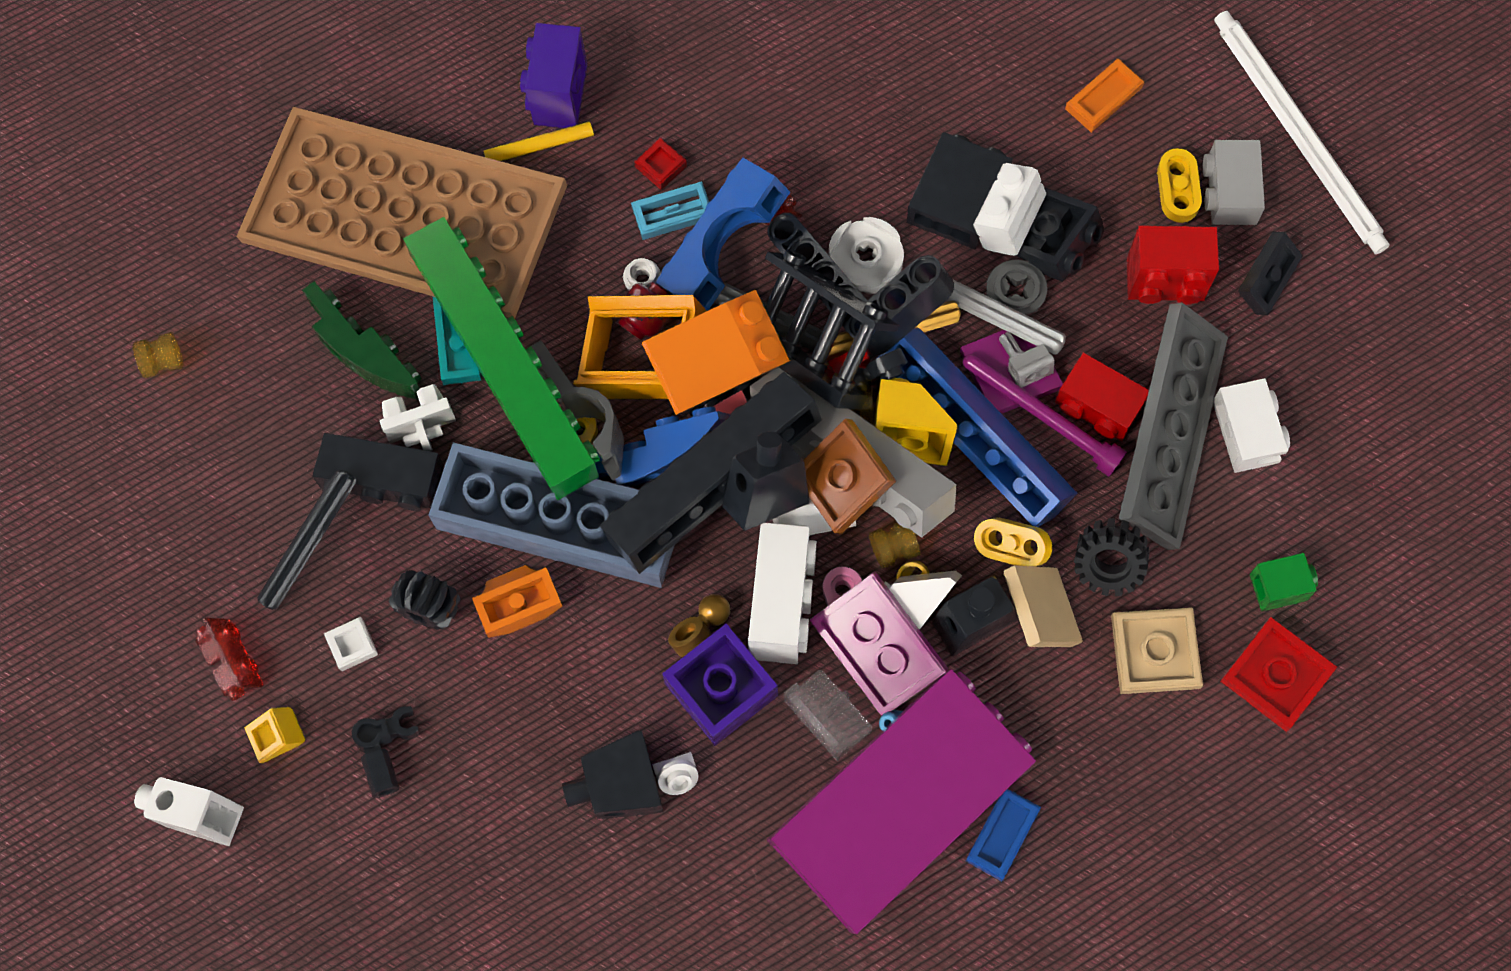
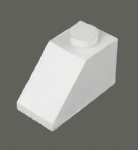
M957 571L902 576L892 586L886 581L884 583L920 630L962 575Z

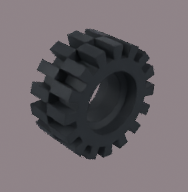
M1108 518L1107 526L1103 525L1102 520L1095 521L1094 529L1088 525L1084 529L1083 535L1080 534L1074 560L1075 573L1080 574V582L1084 585L1090 581L1089 590L1095 592L1100 587L1102 588L1101 595L1105 596L1109 595V590H1115V596L1123 595L1124 587L1130 593L1135 590L1136 584L1140 586L1144 581V575H1147L1150 549L1147 546L1148 540L1146 536L1140 537L1141 530L1138 527L1134 526L1131 531L1128 530L1129 522L1122 520L1121 526H1116L1114 518ZM1103 550H1116L1123 553L1127 557V561L1120 565H1109L1100 561L1096 555Z

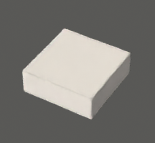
M361 617L324 633L337 666L341 671L378 655L365 622Z

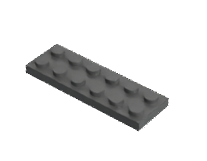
M1182 302L1169 305L1119 515V520L1129 522V526L1132 528L1134 526L1138 527L1141 530V534L1167 550L1180 549L1228 339V336Z

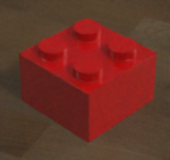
M1138 226L1127 256L1128 300H1139V302L1144 304H1154L1161 300H1176L1178 303L1182 302L1185 305L1204 301L1219 271L1217 227Z

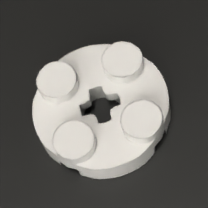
M864 217L863 221H856L854 223L848 221L835 231L829 244V256L860 292L876 294L901 272L904 249L900 242V236L894 227L881 219ZM867 248L873 249L872 256L875 259L872 261H862L859 259V254L856 253L858 250L866 251Z

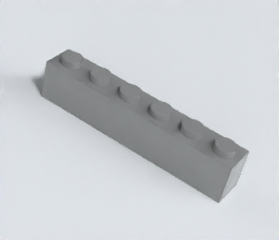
M778 367L750 386V399L759 393L767 382L774 380L785 371ZM787 374L815 399L822 418L821 422L794 443L795 446L809 455L844 419H852L896 479V482L872 504L873 506H879L894 517L899 525L909 528L921 538L955 511L957 484L850 409L834 407Z

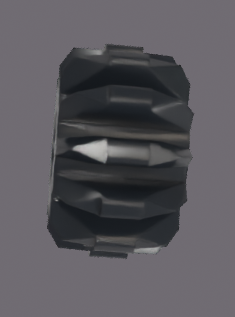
M408 570L402 573L399 580L395 582L391 590L392 595L389 603L394 611L403 615L405 619H409L415 624H421L427 628L432 627L439 630L448 627L451 620L455 618L459 609L457 606L461 598L456 589L447 585L446 581H441L435 576L427 575L422 571Z

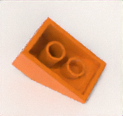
M756 290L721 304L642 342L676 415L762 376L790 361Z

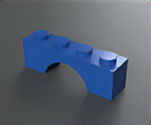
M742 157L737 166L730 171L725 183L714 199L707 204L705 212L696 225L686 234L682 245L673 258L663 267L661 275L655 283L670 295H694L708 311L725 287L719 274L718 259L726 240L736 230L745 225L769 223L790 194V191L776 176Z

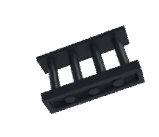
M786 249L784 254L768 251L765 259L781 269L765 306L773 326L794 278L807 286L786 337L777 334L790 360L779 366V368L834 407L861 410L867 395L855 387L856 382L853 379L876 330L897 332L900 325L887 317L888 311L885 308L871 302L865 303L805 263L807 258L802 254ZM822 296L833 303L834 306L812 355L801 350L802 344H800V341L819 298ZM849 314L862 323L840 372L834 373L828 369L829 363L826 360L845 318Z

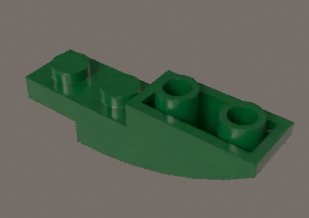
M313 281L302 289L310 305L321 317V320L312 325L313 330L323 345L340 362L363 379L382 389L400 396L419 399L417 391L420 389L418 382L422 378L409 361L404 364L399 361L395 356L399 353V350L386 333L380 337L372 327L363 331L351 315L345 319L339 312V309L343 307L329 288L323 292L316 282Z

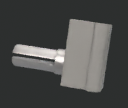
M1006 332L1005 335L1002 334L999 341L1010 357L1008 372L1019 387L1022 388L1054 373V358L1049 354L1044 344L1023 352L1011 333Z

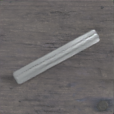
M953 280L954 290L947 302L955 301L959 308L1036 346L1044 344L1048 352L1052 354H1058L1063 348L1066 339L1064 333Z

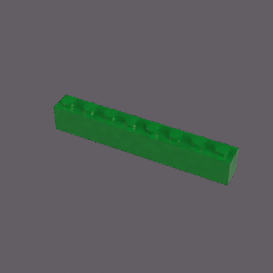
M442 217L403 238L413 261L557 501L597 479L599 475L595 463L599 462L600 458L589 440L581 442L576 431L581 429L578 421L569 408L563 411L556 400L562 397L551 377L544 380L537 370L543 367L532 346L526 349L523 347L519 338L524 335L515 318L510 316L506 319L501 308L505 306V303L496 287L487 288L482 279L487 274L476 256L469 258L464 249L469 247L459 227L451 229L445 217Z

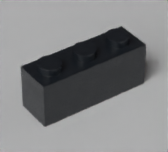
M324 433L312 477L323 492L334 473L338 469L344 470L356 478V484L349 494L359 495L361 500L373 504H382L383 500L398 502V506L401 508L420 511L421 507L431 509L443 473L444 464L439 454L435 452Z

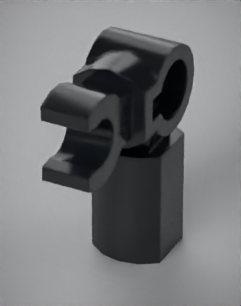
M411 706L397 709L391 718L385 719L384 716L376 719L363 718L353 726L352 738L357 748L365 753L361 757V762L373 798H380L399 790L389 752L387 749L381 748L383 745L392 743L393 738L399 737L410 740L420 734L417 726L406 729L400 725L404 718L414 715Z

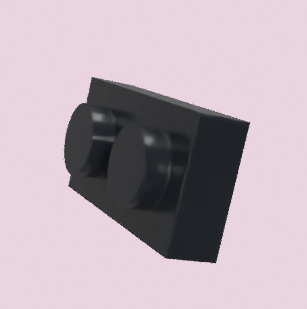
M1272 232L1238 289L1239 294L1256 315H1269L1303 257L1285 232Z

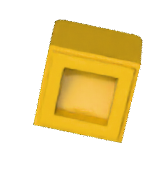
M290 707L271 708L244 727L259 763L269 761L305 742L304 735Z

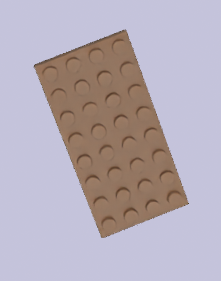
M293 107L236 237L242 243L435 297L413 261L403 238L445 217L451 229L458 226L469 245V247L464 249L468 257L476 256L487 274L482 280L487 288L495 286L505 303V306L501 308L504 316L516 318L565 193L567 183L565 178Z

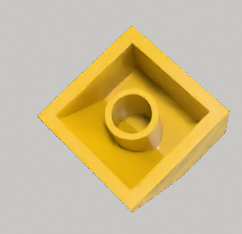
M902 378L881 379L873 426L925 463L947 466L957 429L955 421L921 384L911 383Z

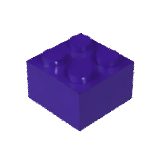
M536 23L534 37H528L526 44V58L530 60L528 70H522L520 80L521 92L526 93L525 109L531 112L533 124L537 126L567 128L578 125L587 72V59L581 28Z
M727 624L723 625L662 673L667 688L714 746L778 696V685Z

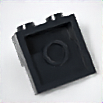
M1044 187L1046 196L1018 255L1015 256L1027 260L1044 275L1063 282L1069 273L1076 274L1081 269L1084 260L1083 253L1089 244L1095 246L1100 242L1104 233V226L1097 206Z

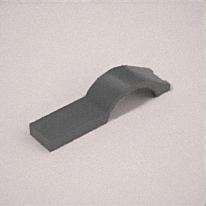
M539 341L532 345L543 366L538 371L544 380L551 377L562 397L558 401L564 410L569 408L576 419L583 417L597 418L605 422L601 434L593 441V445L603 459L601 463L610 478L614 480L620 477L622 472L624 436L610 401L597 390L586 387H573L544 343Z

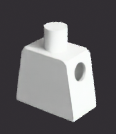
M162 777L156 780L154 786L147 784L140 786L134 800L136 808L144 810L145 818L165 827L226 846H230L244 809L243 806L213 791Z

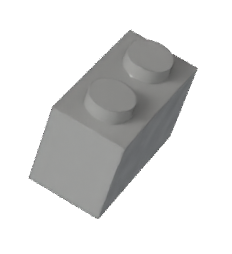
M1215 140L1210 153L1205 154L1203 158V176L1209 177V188H1206L1204 204L1205 210L1211 211V224L1257 225L1265 209L1260 140Z

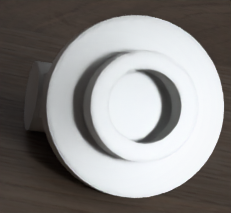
M691 752L652 764L659 787L667 794L679 795L686 793L698 781V771Z

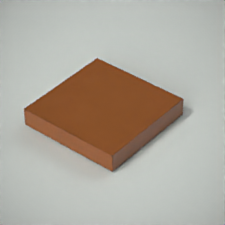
M844 419L803 459L809 498L834 533L842 534L896 482V479L852 419Z

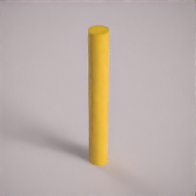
M586 122L483 151L486 158L503 161L594 136L591 123Z

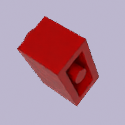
M1083 352L1061 386L1055 403L1060 406L1066 415L1074 419L1082 418L1094 425V429L1102 436L1110 439L1115 437L1123 441L1145 406L1149 390Z

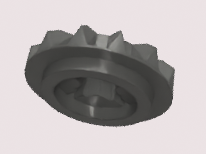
M1010 260L999 264L993 269L987 280L986 296L1025 315L1032 312L1037 313L1046 299L1047 282L1043 273L1029 262L1023 260ZM1026 283L1022 293L1024 297L1015 294L1007 298L1010 290L1009 284L1017 287L1020 284Z

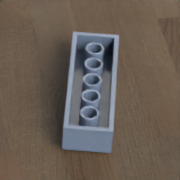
M454 442L428 515L437 530L662 588L674 548L672 546L639 574L610 544L600 527V524L607 519L613 510L626 504L638 494L639 490L595 479L557 501L535 463Z

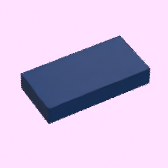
M1007 789L998 798L965 861L1002 882L1041 807Z

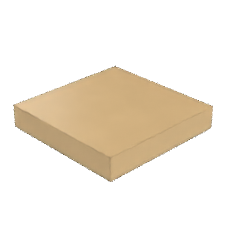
M1014 565L1004 570V576L1029 647H1073L1083 642L1058 568Z
M1193 608L1116 612L1111 615L1120 694L1194 690L1203 687Z

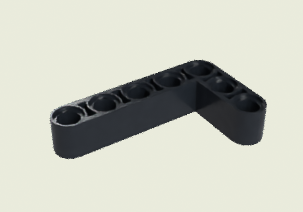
M779 214L769 223L767 235L781 253L784 254L785 250L789 249L802 254L807 258L805 262L807 265L865 303L871 302L885 308L888 311L887 317L900 325L897 332L876 330L866 351L869 355L878 356L890 350L947 301L953 293L954 281L937 258L925 255L915 259L867 300L793 214ZM820 296L819 299L831 312L834 304ZM847 314L842 326L855 339L862 322Z

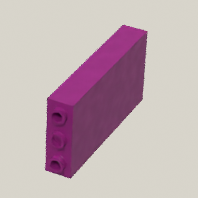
M950 669L941 675L767 839L770 845L852 934H858L1036 762L1029 754L1032 748L1028 742L1016 732L1011 734L1001 722L1004 718L991 703L986 702L983 704L973 693L976 690L974 684L962 672L956 674Z

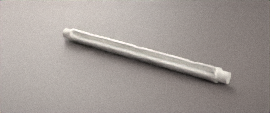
M1228 11L1220 13L1214 21L1221 30V37L1254 82L1363 243L1368 244L1374 254L1383 252L1390 244L1383 235L1384 230L1378 224L1274 74L1240 22L1234 20Z

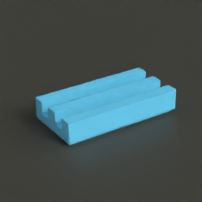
M701 181L631 202V206L642 240L695 225L705 212L709 200ZM699 196V199L687 203H683L680 205L674 204L665 207V209L656 211L646 215H643L642 213L644 211H648L664 205L675 203L691 197Z

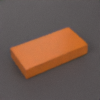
M1116 59L1069 100L1065 110L1092 133L1143 88L1144 81L1120 59Z

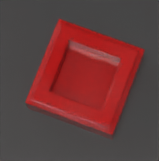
M661 138L634 162L635 168L660 190L664 189L687 167V160Z

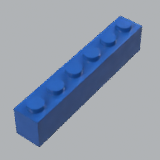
M920 328L913 329L890 350L884 353H889L898 348L902 349L908 363L902 366L904 374L897 378L921 384L957 424L953 441L955 445L1032 526L1038 527L1053 520L1078 494Z

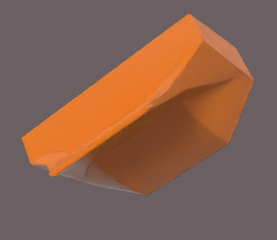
M527 565L486 581L483 593L472 598L488 638L515 632L549 617L563 607L547 568L536 571Z

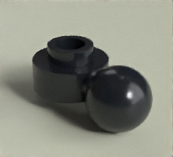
M898 348L868 363L866 367L859 366L853 379L856 382L855 387L865 394L870 389L871 381L879 378L890 380L903 375L902 366L906 365L908 361L902 349Z

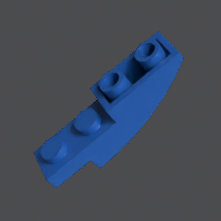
M705 407L692 411V418L679 420L678 416H672L657 420V427L644 430L646 441H637L624 445L621 476L615 479L616 484L625 487H635L653 481L669 467L673 460L687 453L699 443L703 435L717 428L729 418L730 414L716 411L715 407ZM597 452L600 461L595 463L599 475L597 479L608 478L610 476L601 463L603 459Z

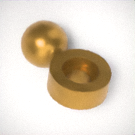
M718 594L704 597L699 604V616L681 621L671 631L668 642L680 657H684L711 636L708 628L721 625L728 619L730 615L729 602Z

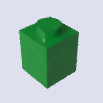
M1304 553L1259 563L1249 574L1261 612L1308 601L1317 591L1318 576L1312 564L1307 563Z

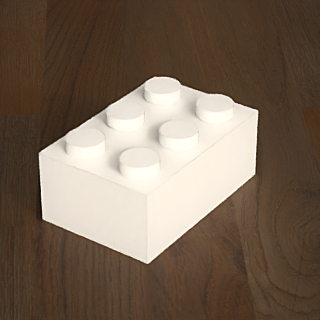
M763 523L760 526L748 637L749 651L758 661L798 664L799 652H807L809 619L802 618V614H810L813 580L806 579V575L814 576L817 541L809 540L810 527Z

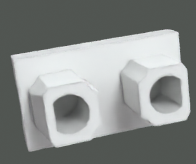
M435 384L420 388L417 391L421 406L408 411L402 397H394L382 402L384 419H381L380 423L390 443L404 439L406 447L421 443L424 451H433L430 439L443 435L442 425L456 421L447 397L443 398Z

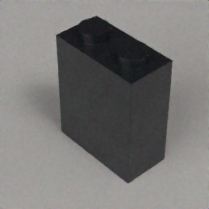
M943 132L910 201L906 223L976 250L980 236L977 234L973 224L994 182L998 180L997 176L1002 165L1006 163L1012 164V158L1007 157L998 149L984 148L971 143L968 138L962 135H950Z

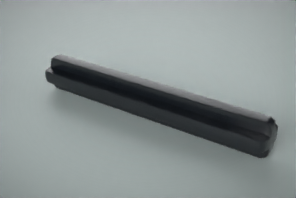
M339 469L334 473L258 595L257 600L260 604L271 610L279 608L356 484V478L353 475Z

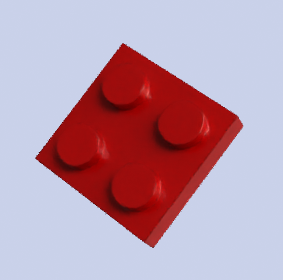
M1270 617L1220 682L1287 732L1327 682L1337 666Z

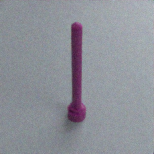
M969 354L964 357L963 365L966 369L1093 456L1092 461L1098 465L1096 469L1109 477L1127 453V451L1115 443L1112 446L1106 441L1104 444L1100 443L975 355Z

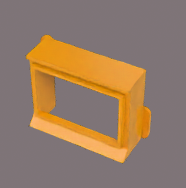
M694 295L588 296L590 314L577 380H574L573 384L576 387L597 390L607 399H668L655 371H602L613 323L612 317H682L683 323L707 312V310Z

